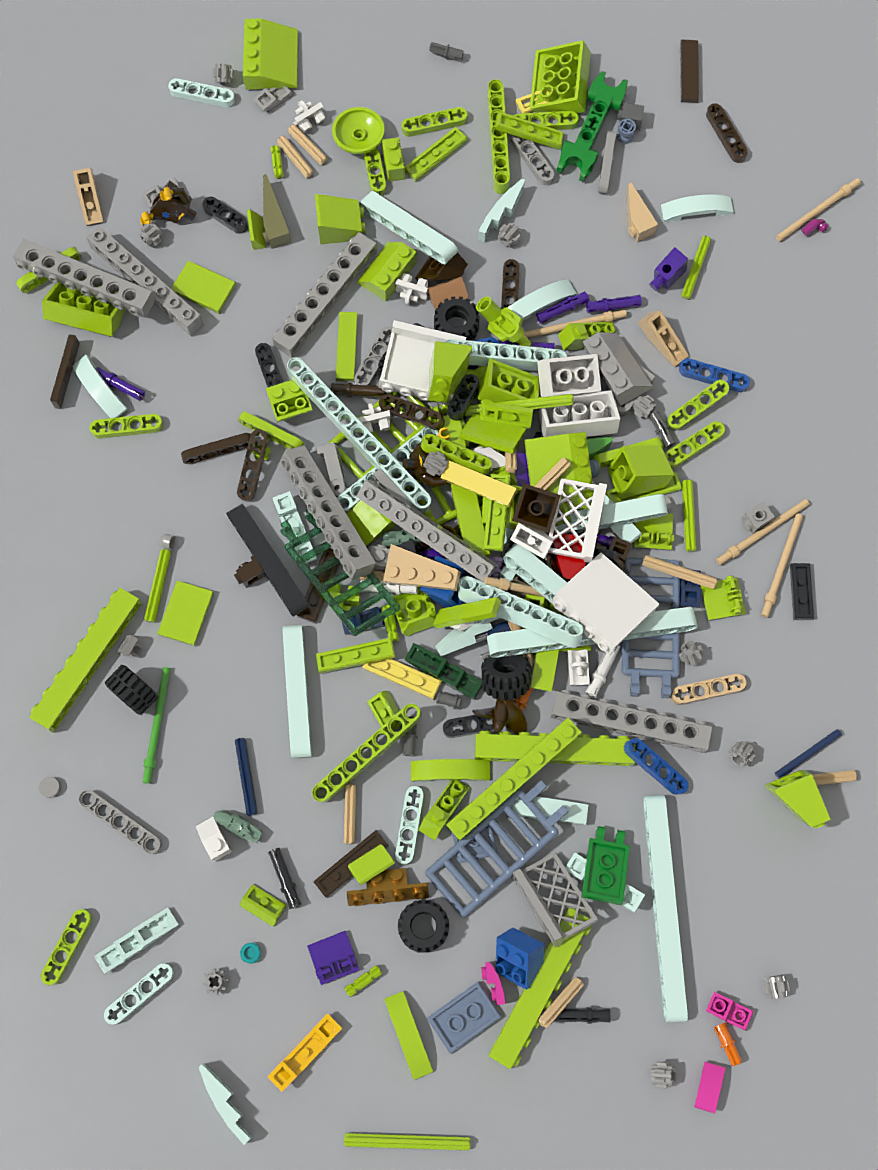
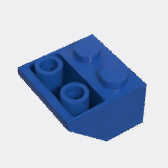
M435 556L434 561L459 570L461 572L460 579L465 576L475 578V576L457 564ZM420 588L422 592L444 608L463 603L458 597V588L457 591Z
M513 927L497 937L495 971L522 988L529 989L544 962V943Z

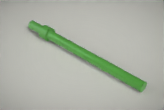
M163 667L147 759H144L143 764L145 770L142 783L150 784L152 771L156 765L155 754L171 670L168 667Z

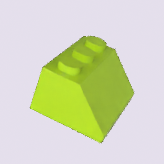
M387 242L357 280V284L387 301L396 289V280L400 279L403 273L408 274L416 264L417 251L403 242Z
M490 358L479 385L478 400L488 399L492 402L537 398L539 397V376Z

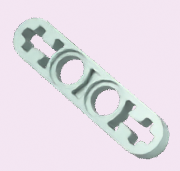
M172 79L168 85L170 93L174 97L221 107H231L235 103L233 92L226 88L182 79ZM193 88L198 90L195 94L189 93ZM208 92L214 93V96L210 98L205 95Z
M417 786L409 787L405 794L395 853L396 860L402 865L409 864L414 857L423 803V791ZM414 790L420 795V798H416L415 805H419V808L407 806V803H412V797L409 796V793L412 794ZM408 810H414L417 813L415 820L409 821L406 819L405 814ZM405 830H411L414 834L413 839L410 841L404 840L402 833ZM400 843L406 845L413 844L412 848H407V854L410 855V858L402 861L399 853H403L404 846H400Z
M165 963L155 967L107 1007L104 1012L105 1021L112 1025L122 1022L171 981L174 976L173 967ZM161 968L165 970L168 968V977H161L157 980L161 983L158 985L151 976L154 974V977L157 978L161 974ZM145 981H150L153 984V989L150 993H145L142 990V985ZM129 995L136 997V1004L133 1007L126 1005L125 1000ZM121 1002L122 1007L125 1010H127V1012L125 1013L124 1010H122L117 1014V1020L110 1019V1016L112 1015L110 1011H117L118 1009H120L121 1006H119L118 1004Z

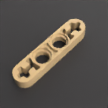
M732 674L678 686L672 691L671 699L677 705H684L738 693L745 688L746 679L741 674ZM735 679L738 682L741 681L739 688L736 685H731L729 690H727V684L733 683ZM715 682L722 684V692L714 691L713 684ZM697 686L702 687L704 695L700 697L695 695L694 688ZM688 688L690 689V695L684 696L682 700L679 697L676 698L675 695L678 694V691L681 694H685L688 692Z

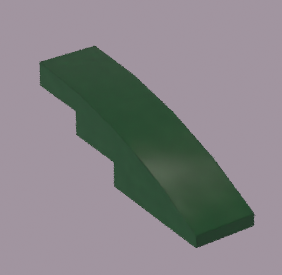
M413 643L404 659L429 676L440 680L443 684L475 700L482 688L481 680L449 663L447 659Z

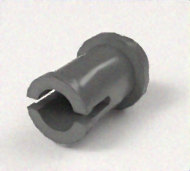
M439 691L436 703L456 709L460 708L462 697L459 694L452 695Z

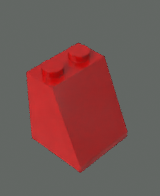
M565 533L562 535L566 543L576 538L572 534ZM559 537L552 543V548L560 549L564 546ZM578 541L569 546L573 552H582V546ZM553 554L554 564H556L555 573L567 583L585 567L586 562L583 559Z

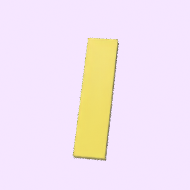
M448 461L440 477L447 482L507 507H510L518 491L515 487L452 461Z
M393 659L363 665V669L433 700L441 684L440 680Z

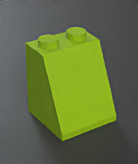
M315 194L320 245L349 242L358 232L361 234L366 233L365 222H361V218L364 217L363 206L359 207V200Z
M434 342L429 367V401L447 403L466 375L472 346Z
M661 445L623 446L607 469L620 499L666 487L674 476Z
M798 770L765 784V788L806 825L820 828L826 824V821L831 820L811 773Z

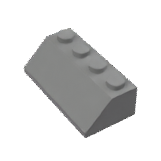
M598 332L582 341L587 355L597 354L599 374L608 388L612 390L613 396L620 406L653 388L618 333Z

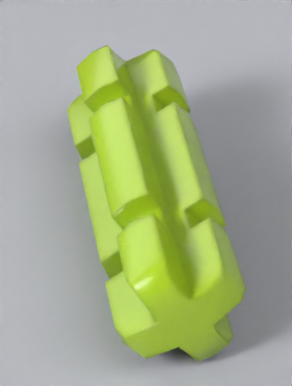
M271 146L274 177L276 179L283 178L280 146Z
M385 605L382 607L386 630L389 633L387 635L388 638L391 637L393 639V642L399 641L398 632H396L395 618L392 615L393 608L391 605Z
M377 965L354 980L353 984L350 983L344 988L349 997L355 995L357 990L360 991L370 984L374 978L376 979L382 975V971Z

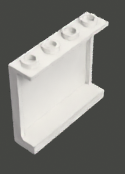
M394 320L379 380V388L386 392L394 391L403 396H416L421 400L428 401L429 367L434 342H445L448 339L466 340V337ZM452 394V396L450 397V399L447 401V403H446V402H437V403H438V404H441V405H447V404H449L450 401H451V399L453 398V394Z
M602 553L597 555L555 594L551 602L558 611L562 612L569 619L580 623L583 626L585 636L591 638L602 651L609 655L647 617H650L659 606L655 599Z

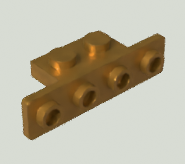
M406 868L384 870L366 882L367 889L347 891L348 906L381 904L394 901L401 902L412 899L421 900L429 897L428 883L407 885Z

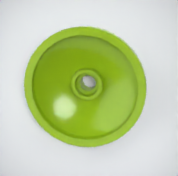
M353 107L343 111L336 117L332 126V135L337 146L352 154H363L374 150L382 142L385 133L382 118L375 111L365 107Z

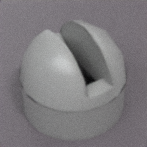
M170 534L163 535L160 538L161 546L165 549L173 550L176 544V537Z

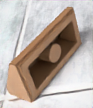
M462 277L428 288L431 304L435 309L438 308L440 302L444 303L446 298L449 300L453 296H455V299H459V296L463 297V300L468 298Z

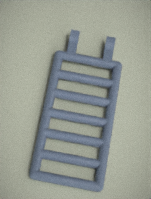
M626 558L624 564L629 570L628 577L637 584L673 585V596H650L658 603L672 604V609L680 608V578L675 576L673 578L631 576V565L643 566L644 558ZM660 559L680 566L678 560ZM680 633L636 638L672 640V651L630 649V639L623 640L621 672L623 675L631 676L630 696L638 697V694H640L639 676L662 677L661 698H669L671 696V678H678L680 676V657L678 655L680 653ZM629 657L672 659V670L629 668Z
M542 780L527 794L522 788H518L425 871L426 876L461 917L468 916L513 875L514 871L525 865L558 835L559 831L554 824L569 811L562 805L554 814L547 818L532 801L547 788ZM518 798L523 801L549 831L541 839L534 834L511 807ZM503 812L511 818L533 844L526 853L521 850L495 820ZM488 825L492 827L518 857V860L510 867L480 833ZM475 839L503 871L497 879L494 880L465 847L471 840ZM458 852L461 853L488 885L480 894L451 862L450 859ZM443 865L473 899L465 907L460 904L435 874Z

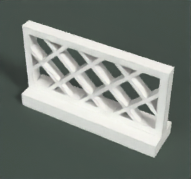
M561 478L558 495L563 496L564 499L559 500L549 537L553 541L559 537L564 546L560 549L550 547L548 553L583 559L584 562L588 563L592 561L607 484L599 483V485ZM563 486H572L575 492L566 496L563 492ZM585 489L594 490L593 496L587 500L581 494ZM578 494L583 502L574 507L569 499ZM567 502L571 510L562 514L559 506ZM586 505L590 513L582 518L577 510ZM574 512L579 521L570 525L565 517ZM563 519L568 528L559 533L555 524ZM582 523L586 528V532L578 536L573 528ZM571 530L576 538L566 543L562 535ZM578 541L582 546V552H573L569 546Z

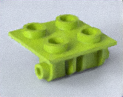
M668 513V515L635 522V527L642 535L634 541V548L672 550V542H674L673 514Z
M731 575L727 576L724 580H718L714 589L700 585L708 620L746 614L737 577L734 578Z

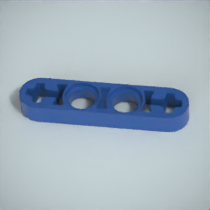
M684 359L679 366V372L682 376L708 384L718 381V376L724 374L728 377L726 382L729 385V390L744 392L750 384V379L745 374L694 359ZM686 365L690 366L689 371L685 370ZM707 369L710 372V376L704 377L700 371ZM739 380L743 381L742 386H739Z
M634 738L625 742L624 751L627 756L669 792L679 795L687 791V780L642 740ZM633 744L636 745V746H635V749H636L637 751H633V748H634V747L632 746ZM647 755L652 758L651 766L647 765L645 761ZM661 768L667 771L666 778L660 775ZM675 782H679L678 786L680 787V789H677V784Z

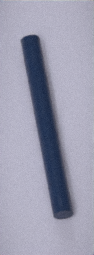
M836 729L776 771L775 776L778 779L782 778L842 736V733Z

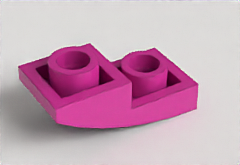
M485 962V967H481L482 980H486V984L495 983V988H491L492 1001L496 1000V1005L505 1004L500 979L491 963Z
M716 992L713 993L706 1012L746 1031L753 1014L752 1010Z
M704 1062L694 1108L715 1114L725 1072L724 1067Z

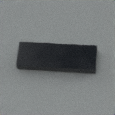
M791 563L790 578L793 620H813L814 608L810 563Z

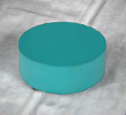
M246 943L240 950V957L245 963L254 964L261 957V949L255 943Z

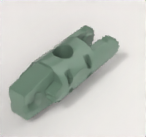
M406 530L391 531L383 534L382 545L387 546L389 549L391 544L396 546L413 539L416 541L417 546H419L421 540Z
M220 810L215 812L213 819L225 826L226 830L246 840L258 843L263 835L262 830L235 813L231 814Z

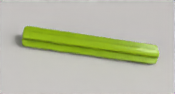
M706 235L701 238L681 294L682 298H691L711 242V238Z
M686 479L682 482L685 549L687 552H694L697 547L693 481Z
M167 549L160 550L144 617L145 621L154 623L156 620L171 557V552Z

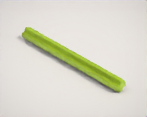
M563 394L494 403L540 409L573 405L574 397L573 394ZM481 404L470 405L465 416H472L473 413L480 415V411H482Z
M346 1133L344 1135V1146L469 1151L470 1138Z

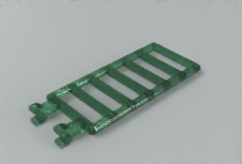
M306 509L308 515L305 518L315 528L299 537L287 520L281 523L282 529H280V532L289 540L285 544L286 551L353 636L361 634L400 610L399 604L373 572L366 575V580L333 598L327 590L349 578V575L342 572L323 584L317 578V575L340 563V560L335 556L312 570L306 564V561L331 548V545L326 541L301 556L295 550V547L322 533L313 515ZM372 584L379 592L347 612H344L338 605ZM382 599H385L389 604V608L357 627L350 620V618Z

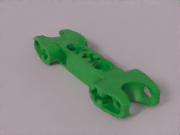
M604 71L600 72L589 89L586 100L594 103L576 142L565 141L561 149L556 171L562 173L567 166L576 165L581 170L579 181L582 182L592 172L598 159L599 152L592 150L609 110L613 109L619 112L623 105L628 80L623 79L616 87L608 86L604 81L606 75Z

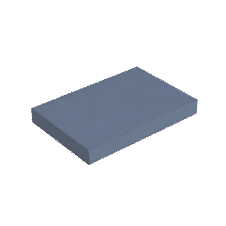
M479 982L427 1017L450 1054L501 1018Z

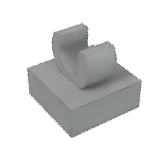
M126 635L117 652L125 656L138 657L133 652V648L136 646L142 649L143 646L140 643H136L138 638L133 635Z

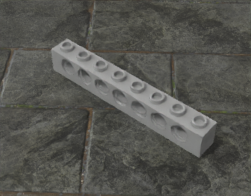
M100 226L86 237L91 249L127 281L151 290L156 299L154 305L190 337L204 325L197 311Z
M360 232L349 240L348 246L345 250L339 252L336 261L328 266L324 276L318 278L315 287L307 292L303 302L298 303L294 313L285 319L282 328L276 330L273 335L275 348L290 358L296 354L377 253L376 242ZM301 319H306L305 322H299ZM291 332L295 333L293 336L288 335Z
M25 239L22 240L13 255L17 263L16 265L20 269L32 271L38 277L44 276L53 283L64 284L70 290L76 289L81 291L85 296H93L102 303L108 302L113 304L117 309H125L134 316L140 315L146 318L156 300L153 292L149 289Z
M305 445L285 450L281 465L288 473L291 483L297 488L300 498L306 503L309 513L315 518L318 528H321L327 543L334 550L336 558L343 565L344 572L349 575L351 580L371 574L376 564L375 560Z
M366 480L356 495L361 501L482 582H484L485 577H491L498 566L496 562L373 480Z
M566 690L556 692L551 718L564 721L566 718H569L575 724L705 753L708 750L712 727L707 726L705 722H688V719L684 717H676L675 719L668 717V714L662 712L653 714L649 713V710L645 708H637L636 710L623 703L618 705L610 704L611 702L605 699H599V701L592 700L588 695H580L579 697L572 695V692ZM575 703L578 706V710L575 712L571 711L568 705ZM593 707L597 710L598 714L591 716L587 709ZM614 712L617 719L610 720L607 717V713ZM626 717H634L636 724L630 725L626 721ZM646 721L654 722L655 729L647 728ZM666 725H671L674 728L673 734L665 730ZM686 729L693 732V738H688L685 735Z

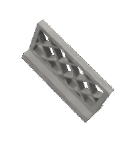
M555 852L523 870L518 869L513 872L514 882L555 948L560 946L562 941L598 922V918L585 898H581L582 893ZM554 860L557 864L556 872L546 870V863ZM532 871L541 873L539 881L530 880L527 874ZM543 874L555 876L553 885L541 882ZM557 877L565 878L568 881L567 889L555 886ZM540 887L551 889L549 898L539 895ZM554 890L565 893L563 902L552 899ZM568 894L576 895L579 898L578 905L566 903ZM550 904L562 906L560 916L549 911ZM565 907L576 910L574 919L563 917ZM578 912H587L591 919L585 922L577 920ZM561 920L573 923L572 929L563 933L560 929Z

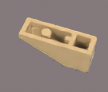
M85 168L73 171L85 224L90 225L104 222L93 169Z
M629 183L626 192L628 232L631 237H634L639 242L654 235L658 223L633 184Z
M661 310L650 312L637 322L646 337L674 367L689 356Z

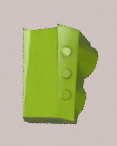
M421 587L418 589V594L401 593V595H394L389 598L402 634L408 637L419 631L431 627L435 628L433 625L436 618L434 604H432L430 597L420 590Z

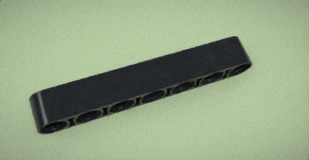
M243 503L228 511L226 514L251 554L256 558L292 617L308 609L310 606Z

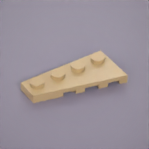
M391 544L383 581L391 584L457 591L461 572Z

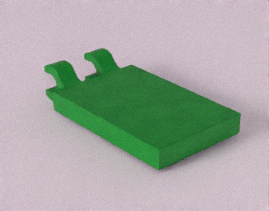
M597 826L595 839L590 838L588 842L581 898L622 906L630 845H624L625 831L617 830L614 843L604 841L606 827Z

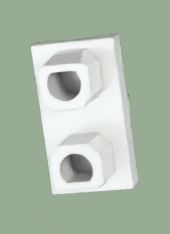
M302 100L298 102L299 108L295 112L299 116L294 118L295 122L293 124L297 127L299 126L304 133L312 128L309 119L312 117L317 125L325 121L326 117L322 111L323 105L321 102L313 107L310 101L306 104Z
M403 273L401 278L396 280L395 291L400 293V297L405 298V304L409 305L411 300L415 302L418 299L427 300L428 280L420 278L416 285L411 283L412 276Z
M372 403L368 404L369 409L362 411L364 417L357 418L371 434H373L372 425L379 423L380 431L390 430L391 416L389 410L381 412L380 406L373 408Z
M568 650L569 686L589 685L588 651Z

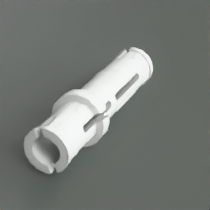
M361 579L360 592H387L401 595V593L418 594L419 589L417 586L391 584L380 580Z
M617 646L611 655L606 652L604 653L597 670L591 676V682L585 691L586 695L591 698H597L602 684L606 682L607 673L613 664L620 646Z

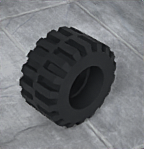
M455 296L451 297V300L448 298L444 299V303L440 302L438 308L435 309L434 330L466 337V340L472 341V338L475 339L479 331L480 316L474 303L470 304L469 299L463 300V297L460 296L459 299H455ZM453 317H460L467 323L460 327H454L449 325L447 321Z
M523 654L492 658L488 655L489 657H486L484 662H482V686L488 696H492L494 699L499 698L500 700H513V698H520L521 695H525L530 690L531 664L527 657H523Z
M120 665L105 681L106 687L138 715H142L158 698L156 692L125 665Z
M426 899L416 900L408 904L401 912L398 919V932L401 940L409 949L418 953H429L438 949L445 942L449 933V919L445 910L434 901ZM420 914L430 915L436 923L434 934L426 939L416 937L411 928L413 919Z

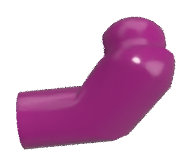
M813 219L801 231L805 236H808L815 229L824 232L828 228V224L823 219Z

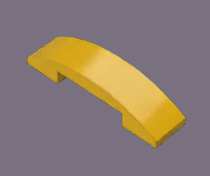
M327 1013L267 1077L283 1092L340 1032L342 1027Z

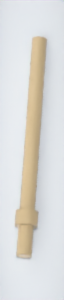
M856 178L849 184L840 187L838 192L776 235V239L778 241L783 240L837 200L849 195L854 188L861 184L860 179Z
M626 311L603 312L602 315L525 331L524 335L527 338L559 332L569 323L613 322L614 319L626 317Z
M807 499L802 500L736 546L733 545L728 548L726 553L716 559L718 565H722L730 558L734 559L740 555L742 550L809 506V501Z
M801 514L795 515L769 593H766L765 605L761 616L765 618L769 617L772 605L776 603V594L803 518Z
M485 577L484 579L485 585L495 586L504 591L513 590L542 596L533 587L513 583L509 579Z

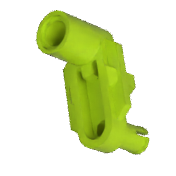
M488 296L478 301L476 309L489 322L487 329L502 342L509 340L510 342H516L519 346L530 347L531 341L524 335V329L521 326L523 320L508 307L501 309Z

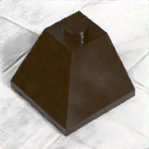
M458 252L446 264H442L429 256L415 279H456L464 274L468 264Z
M523 483L512 521L549 533L561 495Z

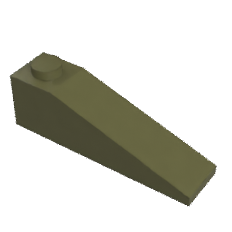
M264 174L263 225L265 232L262 235L265 243L269 242L272 249L290 243L291 238L268 176Z

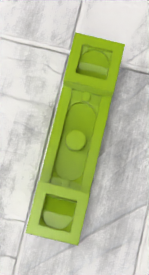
M476 759L411 761V782L431 780L490 781V761Z
M404 991L385 998L386 1006L413 1079L415 1080L432 1073L430 1061Z

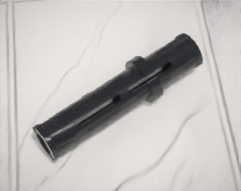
M280 847L275 848V852L274 850L269 851L268 854L282 887L280 890L285 894L289 909H294L295 905L296 908L301 906L302 903L295 889L297 886L291 879Z
M587 1007V1009H564L553 1022L610 1023L611 1013L610 1009H592L591 1007Z

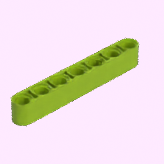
M493 79L488 83L487 91L493 188L496 193L505 194L509 190L510 182L507 133L495 129L498 111L505 113L504 87L500 80Z
M407 704L314 786L312 789L313 798L318 802L327 803L336 796L347 784L354 780L421 720L422 711L415 704ZM410 709L417 710L415 718H408L407 713ZM396 722L402 723V729L399 732H394L392 728ZM381 735L387 736V742L384 745L378 744V738ZM370 748L372 755L370 758L365 759L363 751ZM355 761L357 769L349 772L348 764ZM336 775H341L342 782L339 785H334L333 778ZM321 788H325L327 791V795L323 799L318 797V791Z

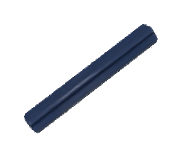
M245 738L235 739V747L246 814L253 816L258 812Z

